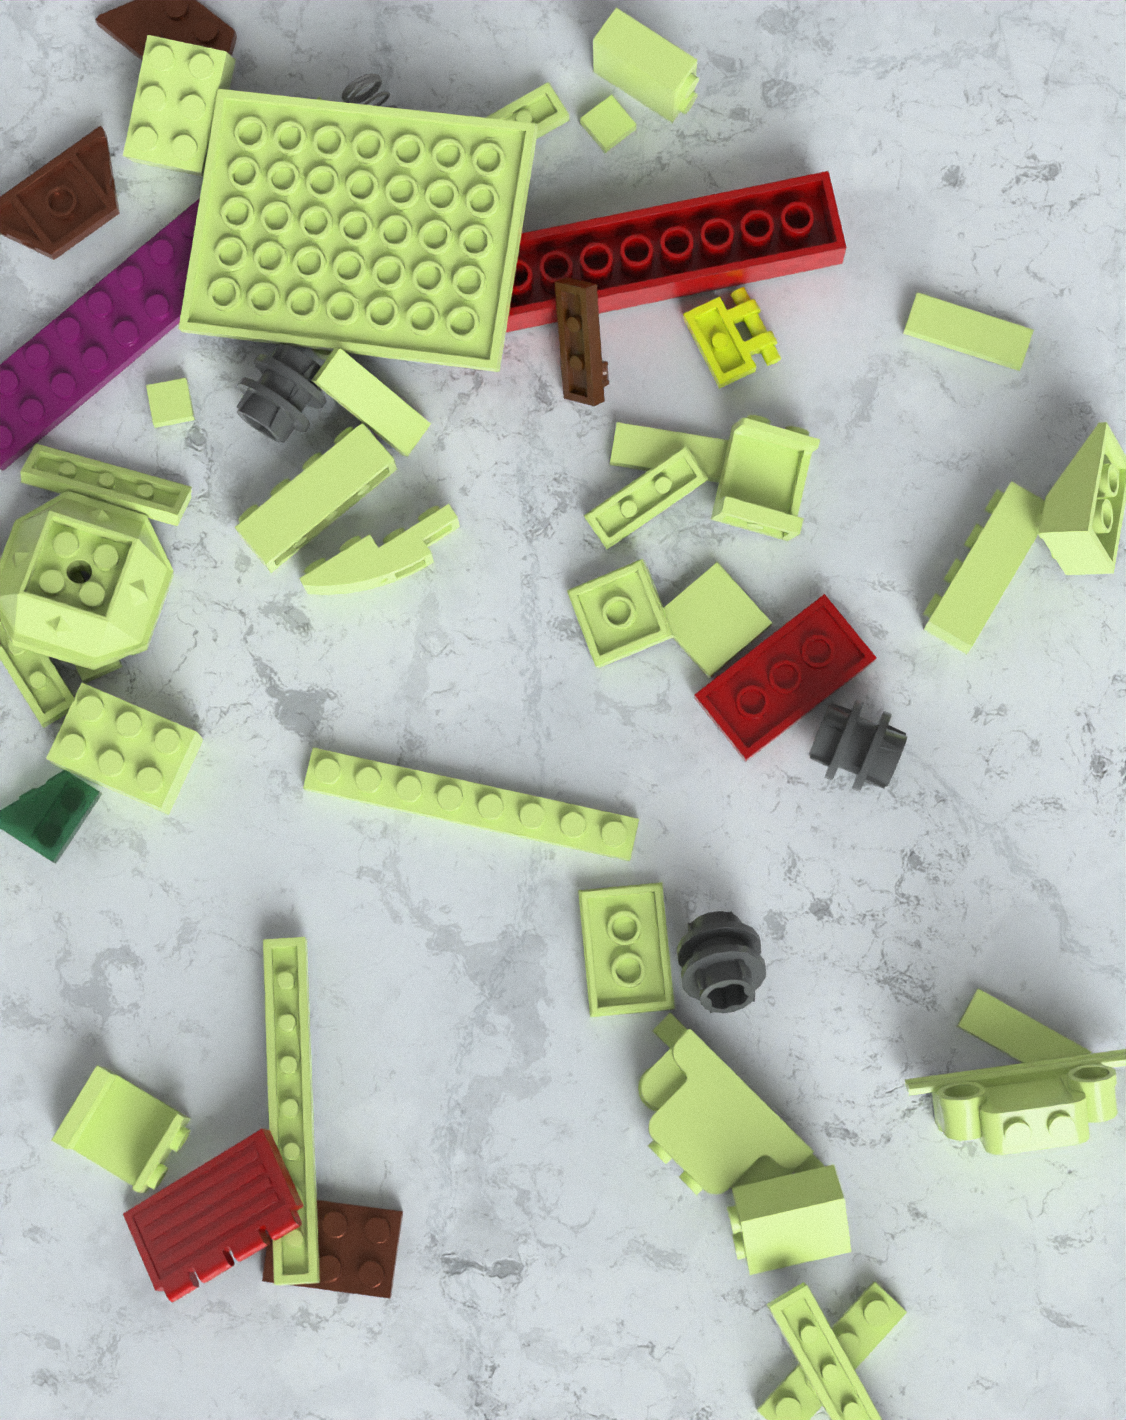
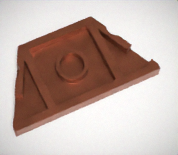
M133 0L102 13L95 19L97 25L140 60L143 59L147 35L226 51L230 55L233 54L237 39L233 28L197 0Z
M101 125L0 196V235L55 260L120 214L107 135Z

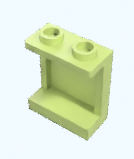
M748 415L732 425L711 520L789 541L801 533L804 518L798 517L811 455L813 451L818 449L820 439L809 436V431L803 428L788 426L783 429L770 425L771 421L765 417Z

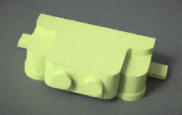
M669 1013L652 1030L670 1049L643 1073L638 1085V1092L642 1102L649 1109L657 1111L651 1117L648 1124L649 1135L653 1139L648 1147L665 1164L673 1159L684 1170L679 1178L696 1195L702 1190L710 1194H721L730 1187L732 1189L733 1187L790 1175L793 1172L799 1173L825 1167L812 1154L814 1151L690 1028L687 1030Z
M1126 1049L905 1079V1087L909 1095L932 1093L935 1124L938 1130L943 1132L947 1138L959 1141L979 1138L985 1151L990 1154L1004 1155L1077 1145L1088 1141L1090 1138L1088 1122H1104L1117 1116L1115 1091L1117 1077L1116 1070L1113 1067L1126 1066Z

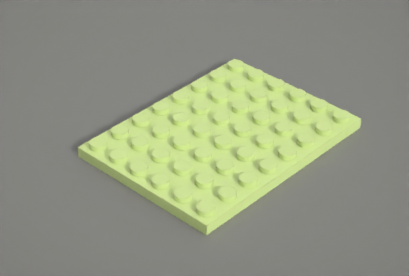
M218 89L178 329L184 333L272 344L282 343L290 346L333 351L336 347L351 354L500 372L538 133L536 123Z

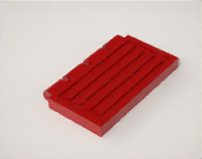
M261 1128L123 1213V1216L155 1291H164L169 1301L175 1302L199 1287L196 1274L199 1280L205 1284L232 1268L234 1260L230 1251L238 1262H242L268 1246L270 1241L265 1231L266 1229L269 1236L276 1241L300 1227L302 1221L297 1210L304 1207L270 1130Z

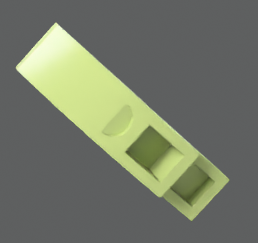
M449 504L441 509L439 506L431 507L418 517L419 523L405 531L404 528H399L388 534L383 539L384 545L379 548L370 534L363 539L360 536H356L345 542L339 548L340 553L328 561L325 558H321L311 563L304 570L305 575L299 579L308 594L318 595L354 593L393 583L416 573L434 562L428 547L459 528L458 517Z

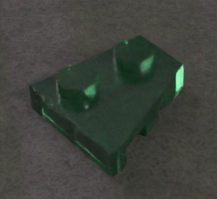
M63 770L48 779L46 784L29 790L19 796V800L0 810V829L56 864L102 796V793L67 770Z

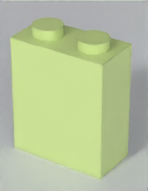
M615 8L593 39V72L671 123H673L680 112L685 115L691 109L698 95L695 92V87L699 80V77L696 76L697 59L620 9Z
M834 1165L732 1188L735 1206L727 1207L733 1232V1244L737 1259L746 1258L750 1275L851 1252L845 1199Z

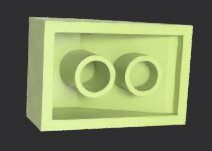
M1107 422L1097 424L1047 494L1043 513H1040L1037 518L1039 537L1043 538L1051 551L1053 559L1057 560L1066 575L1114 573L1126 504V455Z

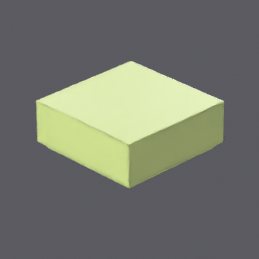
M612 95L580 118V124L604 153L636 130V123Z
M187 378L146 385L152 422L155 428L195 420Z

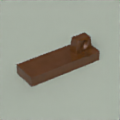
M564 277L555 281L563 397L567 400L596 406L605 402L604 387L609 384L608 361L602 360L597 284Z

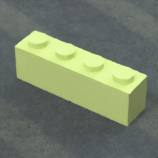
M363 423L355 429L351 426L343 430L335 438V445L323 455L319 452L310 457L302 466L304 471L292 481L289 478L281 481L271 491L270 495L272 497L260 507L258 505L251 506L239 517L238 521L240 523L235 526L236 531L271 573L397 470L394 458Z
M1012 481L1005 493L998 489L996 490L985 509L986 512L992 515L984 527L979 524L975 525L964 544L971 549L966 559L962 562L956 558L943 579L950 583V586L943 597L935 593L923 615L930 618L924 628L925 631L968 654L1038 536L1037 518L1040 513H1043L1045 500Z

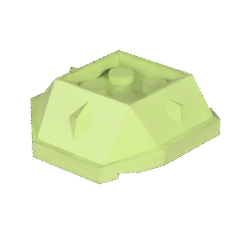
M66 491L15 520L0 559V622L11 643L14 646L91 670L109 665L129 655L133 656L146 651L174 577V570L147 515ZM77 571H85L91 575L90 579L84 583H74L69 577Z

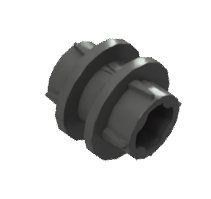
M280 343L271 356L259 354L253 361L262 373L257 382L244 377L237 384L239 390L244 395L236 407L238 408L237 414L251 427L274 441L284 443L294 430L306 432L310 427L309 420L302 414L306 405L321 409L327 401L320 392L321 388L311 381L321 366L300 350Z
M856 699L852 710L833 703L829 704L808 755L810 759L828 767L824 778L832 781L839 767L856 774L852 786L853 790L860 792L864 782L885 789L894 774L908 736H906L905 732L888 725L892 715L889 712L883 711L878 724L859 717L864 702Z
M732 911L709 912L697 917L691 923L688 922V933L681 938L676 948L678 964L682 968V987L690 997L699 1000L701 1005L706 1010H709L710 1013L735 1012L745 1008L751 1002H755V990L761 986L766 978V966L764 959L760 955V936L753 927L742 923Z

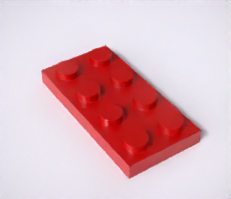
M823 594L694 694V699L742 759L747 762L874 663L877 657L829 598Z

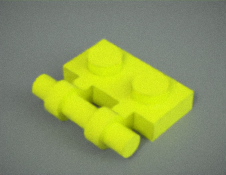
M745 287L731 293L736 306L729 310L726 309L719 296L683 313V320L719 389L756 372V365L751 357L752 355L761 353L767 366L781 360V356L775 347L778 342L773 332L766 330L759 316L761 309L755 299H750ZM739 322H745L752 336L751 339L743 342L735 326Z

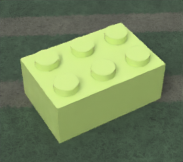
M147 35L123 156L136 163L203 177L217 90H230L236 60L226 51Z
M81 683L46 759L56 767L169 815L203 742V738L190 728L85 683Z

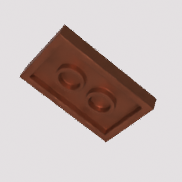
M317 1200L320 1283L293 1284V1286L390 1299L392 1296L403 1211ZM268 1236L270 1244L266 1249L262 1281L274 1283L273 1239Z

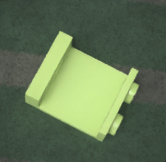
M97 1065L53 1136L52 1141L65 1149H73L132 1185L134 1191L147 1193L149 1188L155 1190L165 1177L168 1167L163 1164L171 1151L178 1152L186 1142L191 1132L190 1129L186 1128L190 1118L109 1069Z

